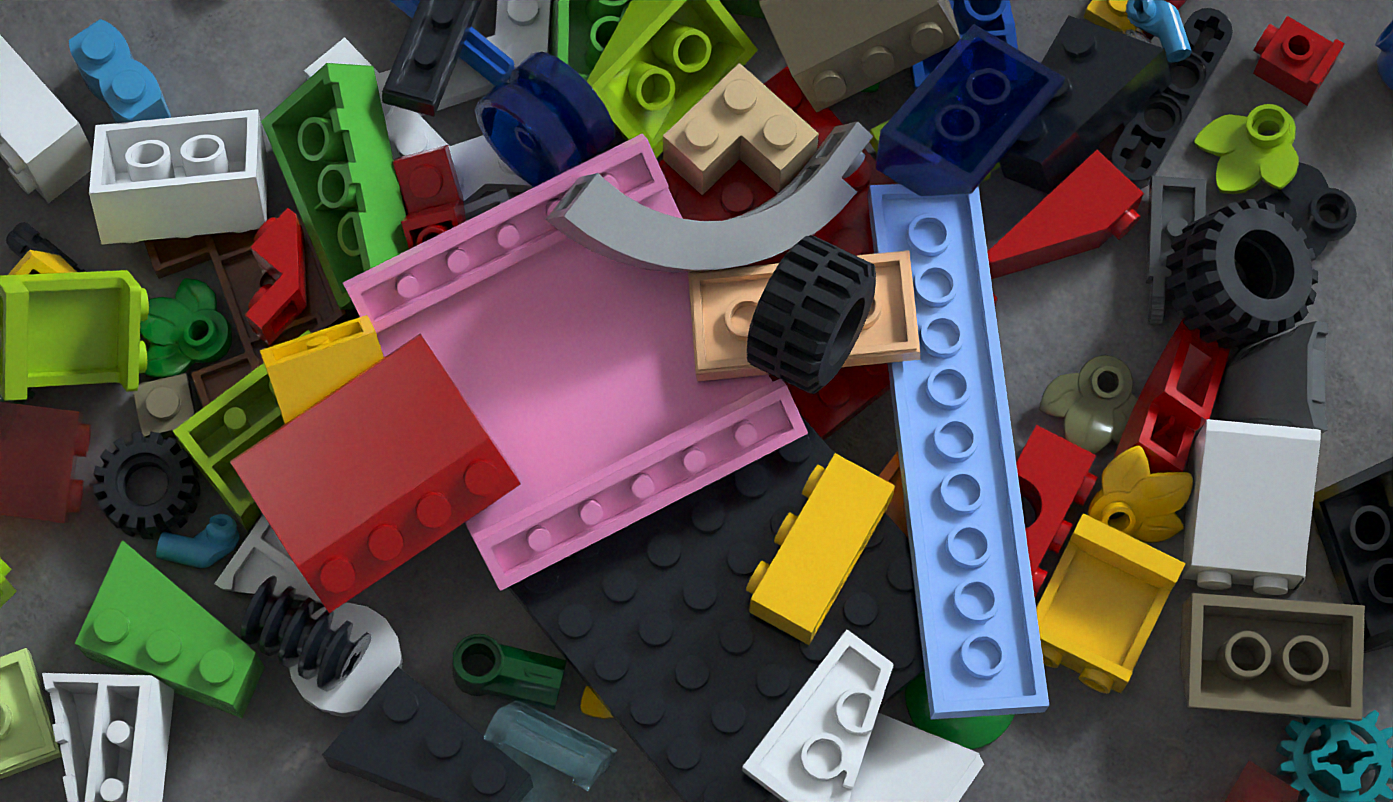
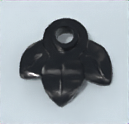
M1300 162L1296 175L1283 189H1278V193H1273L1257 201V205L1265 201L1275 205L1276 214L1285 211L1293 218L1291 225L1295 229L1302 228L1307 236L1303 241L1307 249L1313 248L1316 258L1324 251L1328 241H1336L1348 235L1357 218L1356 207L1345 192L1336 188H1329L1323 174L1317 168ZM1329 210L1335 214L1337 221L1334 223L1325 222L1320 218L1319 212Z

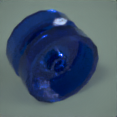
M545 52L531 53L513 69L509 77V83L497 84L478 101L475 107L477 123L487 142L499 158L517 176L532 187H536L580 165L581 162H586L598 156L615 138L614 123L605 104L594 89L572 67L558 57Z

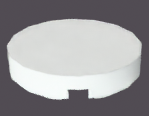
M346 602L333 611L334 616L330 629L336 631L348 620L353 623L349 639L351 642L354 643L366 632L371 634V642L354 671L334 689L326 692L317 685L318 674L307 680L298 675V664L290 667L291 679L306 702L316 709L318 708L323 712L341 717L357 715L397 667L402 668L403 663L399 639L386 618L368 606ZM323 607L312 614L311 617L316 620L327 609Z

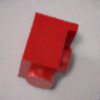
M1287 16L1280 28L1269 24L1257 42L1253 51L1261 56L1253 74L1308 106L1333 68L1345 43L1338 39L1331 42Z

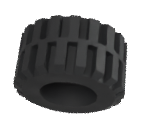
M1245 199L1239 203L1235 201L1188 224L1182 229L1183 234L1175 237L1171 244L1174 253L1168 255L1166 260V267L1172 271V275L1166 278L1167 290L1174 291L1176 299L1171 302L1175 311L1182 310L1186 316L1183 323L1190 331L1196 328L1200 330V339L1208 344L1217 340L1219 348L1230 349L1237 346L1240 349L1295 327V323L1302 321L1309 313L1307 306L1314 304L1317 294L1311 288L1313 284L1318 283V271L1312 269L1311 261L1316 260L1313 248L1307 249L1303 241L1307 236L1302 228L1295 229L1291 225L1293 218L1285 211L1276 214L1275 205L1266 201L1257 205L1255 199ZM1234 259L1241 265L1247 276L1249 290L1243 285L1237 274Z
M813 235L802 238L780 261L759 299L747 338V361L750 365L782 379L807 393L815 394L821 390L839 372L863 329L875 294V265Z

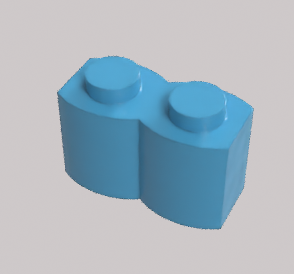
M99 19L69 39L71 54L86 86L99 100L107 103L115 123L171 118L170 111L156 78L146 66L134 60L125 38L112 24Z

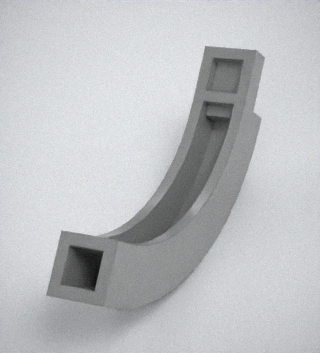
M859 122L834 127L790 184L761 206L727 220L697 221L660 213L624 195L600 174L595 173L579 177L546 218V221L568 238L592 252L616 262L646 270L678 273L711 271L748 265L771 258L792 248L805 236L813 235L845 207L857 191L844 179L853 174L864 161L865 154L862 150L873 135Z

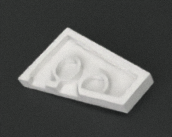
M846 630L742 766V771L782 802H849L893 668V663L849 630Z

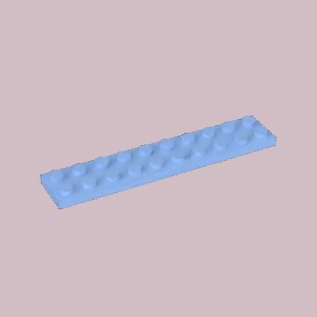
M978 181L870 185L867 199L874 254L910 251L921 360L887 364L930 718L945 719L1045 712L1049 707V699Z

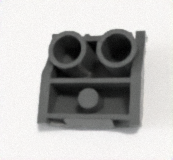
M1313 321L1301 324L1288 333L1267 339L1253 347L1241 348L1225 365L1219 385L1218 420L1321 430V434L1328 430V419H1325V377L1328 323Z

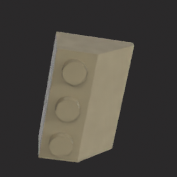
M759 0L762 12L792 77L816 113L961 42L949 0Z
M1192 593L1182 604L1180 666L1186 707L1188 709L1361 721L1365 606Z

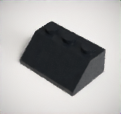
M1393 457L1314 492L1312 515L1343 604L1365 606L1364 653L1393 646Z

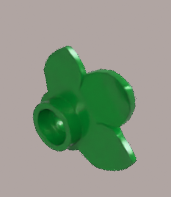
M184 278L176 291L175 299L157 297L148 300V319L140 321L141 335L151 342L147 349V369L143 373L144 375L163 379L184 374L195 362H216L229 351L232 344L230 323L217 311L216 294L206 283L197 279ZM209 328L207 335L203 339L198 340L200 334Z

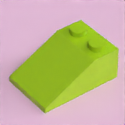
M632 0L582 89L626 141L643 134L648 139L657 158L663 152V135L739 63L744 66L758 49L719 0Z

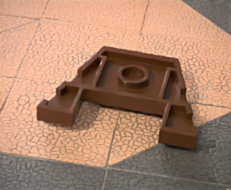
M301 217L298 220L304 232L307 307L270 346L253 332L245 317L249 310V302L254 294L264 285H273L276 282L273 277L259 267L250 248L254 244V237L258 229L241 233L225 232L195 235L189 238L174 237L143 240L153 269L159 279L212 260L245 350L243 354L191 373L203 408L264 363L260 350L296 339L307 330L310 333H314L349 320L345 309L340 310Z

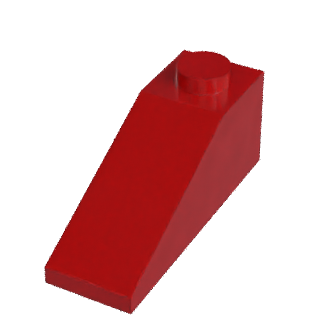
M1096 150L987 251L991 279L1099 248L1112 235L1120 240L1141 218L1137 210L1144 193L1103 154Z

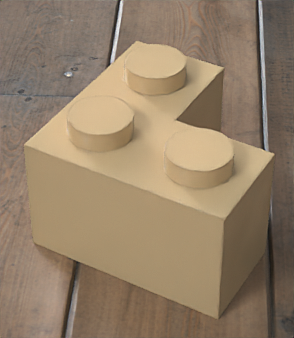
M739 63L663 135V160L701 195L711 188L739 160L746 164L774 191L779 193L791 183L817 151L819 133Z

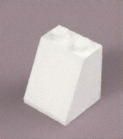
M1206 420L1188 454V473L1192 475L1193 485L1189 499L1186 502L1183 562L1186 564L1183 568L1182 579L1197 580L1199 587L1211 590L1231 588V583L1253 585L1254 592L1264 595L1286 594L1288 589H1294L1305 576L1321 430Z

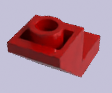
M448 145L399 157L393 161L408 212L407 216L401 221L409 249L466 222L463 194Z
M289 208L278 218L272 217L268 219L258 229L254 237V244L250 247L259 267L276 280L273 285L266 284L254 294L248 305L249 310L245 314L253 332L269 346L307 307L304 232L297 215Z

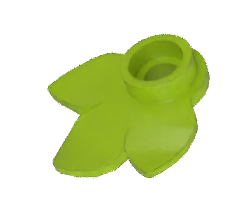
M1274 104L1260 105L1254 108L1247 117L1232 114L1223 115L1205 126L1194 140L1195 146L1199 149L1220 157L1217 163L1216 184L1218 190L1224 194L1244 193L1254 188L1262 179L1271 187L1281 190L1294 178L1299 166V157L1292 146L1296 137L1295 122L1289 113ZM1267 130L1277 132V134L1272 136L1260 135Z

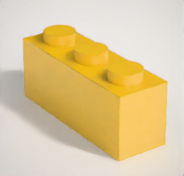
M836 453L827 468L817 464L802 490V495L809 499L799 516H796L790 512L775 536L774 543L781 547L772 563L768 564L762 560L747 584L745 591L753 594L750 599L749 612L810 645L890 505L895 485Z

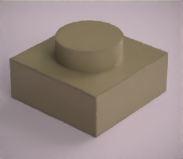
M186 373L139 384L138 391H133L140 429L144 438H150L151 431L160 433L163 439L175 437L173 430L196 414L190 380Z

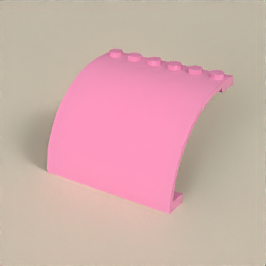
M643 134L343 282L359 316L368 315L376 331L384 357L421 333L514 469L521 485L465 522L500 591L808 434L790 391L782 379L773 382L767 374L697 382L688 272L671 273L646 270L616 262L592 252L573 241L546 221V218L579 177L595 173L600 174L616 189L641 205L663 214L682 218L649 141Z

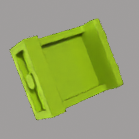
M128 270L0 275V394L5 401L27 399V387L116 382L120 383L126 392L138 391L139 374L145 373L147 369V350L144 341L140 340V321H146L149 314V301L146 289L141 288Z

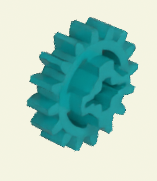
M1376 710L1370 712L1366 717H1362L1361 721L1302 717L1304 722L1302 724L1292 720L1284 730L1293 741L1283 740L1276 747V752L1288 757V761L1280 764L1275 769L1276 775L1290 776L1293 782L1283 793L1286 797L1295 796L1300 793L1304 798L1303 802H1375V800L1378 802H1390L1393 800V791L1386 784H1393V767H1391L1393 748H1389L1386 741L1393 736V727L1379 731L1375 726L1379 716V712ZM1320 729L1321 735L1318 736L1320 747L1318 750L1311 751L1309 754H1303L1305 744L1310 735ZM1351 730L1359 734L1367 744L1351 734ZM1336 752L1339 760H1348L1355 763L1342 772L1340 765L1330 764V762L1325 761ZM1370 770H1375L1374 779L1369 789L1359 796L1358 790L1362 788L1360 782L1361 775L1368 773ZM1311 780H1315L1327 789L1329 795L1320 791Z

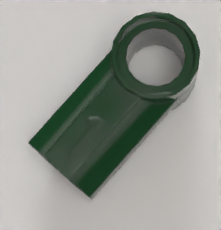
M472 634L464 637L457 644L453 652L452 675L455 684L462 692L471 696L490 694L555 710L567 660L498 644L494 638L485 634ZM473 654H483L493 662L494 667L488 674L480 677L468 674L463 669L462 664L467 657Z

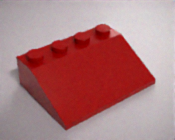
M421 333L230 461L294 564L329 613L521 485L514 469Z

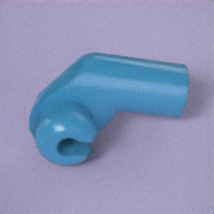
M1164 0L1127 1L1126 13L1130 22L1137 28L1160 39L1162 48H1165L1168 62H1179L1191 55L1192 50L1180 14L1174 5Z
M226 514L214 515L210 518V523L206 528L193 538L163 531L158 541L156 558L196 568L210 567L232 552L239 540L236 521Z

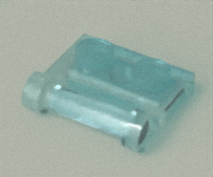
M514 701L497 710L484 736V740L498 747L505 743L573 777L572 784L586 791L591 789L598 777L609 770L618 751L518 701Z

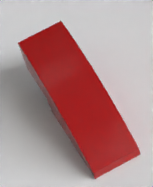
M1185 318L1180 322L1152 370L1132 410L1113 458L1114 460L1124 451L1139 445L1146 454L1150 474L1183 472L1195 431L1201 428L1207 419H1210L1230 349L1219 348L1217 340L1208 344L1200 339V330L1196 328L1190 331L1183 323Z

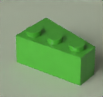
M123 540L121 541L76 639L75 645L87 659L129 675H152L174 689V692L243 718L265 668L257 653Z

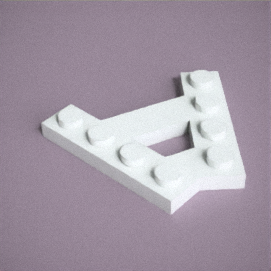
M497 0L495 35L486 39L514 61L516 72L504 86H494L460 57L457 60L437 111L491 93L489 133L449 146L463 194L464 205L476 201L486 191H500L506 188L508 192L524 193L541 184L552 0ZM344 37L306 68L304 72L308 80L326 63L372 65ZM374 68L393 159L448 145L421 117L425 114L382 103V90L391 70L379 73Z

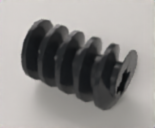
M273 575L267 578L259 586L246 609L240 631L241 640L250 645L260 641V652L272 656L279 652L278 658L281 665L290 668L298 664L299 676L308 680L318 674L317 685L320 689L326 692L334 689L359 664L371 642V634L366 632L357 641L351 642L349 639L353 623L347 620L336 631L330 629L334 616L333 611L329 613L326 610L315 620L311 617L315 604L314 599L308 597L296 608L292 605L296 588L288 586L280 595L276 596L273 592L277 577Z

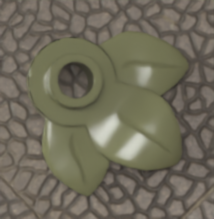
M1101 355L1094 357L1083 365L1079 373L1064 374L1055 378L1046 387L1039 410L1050 416L1063 417L1064 439L1093 454L1106 446L1111 439L1118 445L1138 400L1131 393L1133 389L1131 371L1122 360L1114 356ZM1102 372L1111 374L1115 380V387L1110 393L1101 391L1097 385V378Z

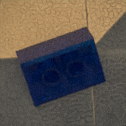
M973 24L881 129L875 169L919 196L972 194L1063 86L1065 77Z

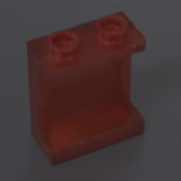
M0 402V515L69 523L70 512L80 513L84 480L74 479L77 457L87 458L91 437V424L82 423L83 412Z

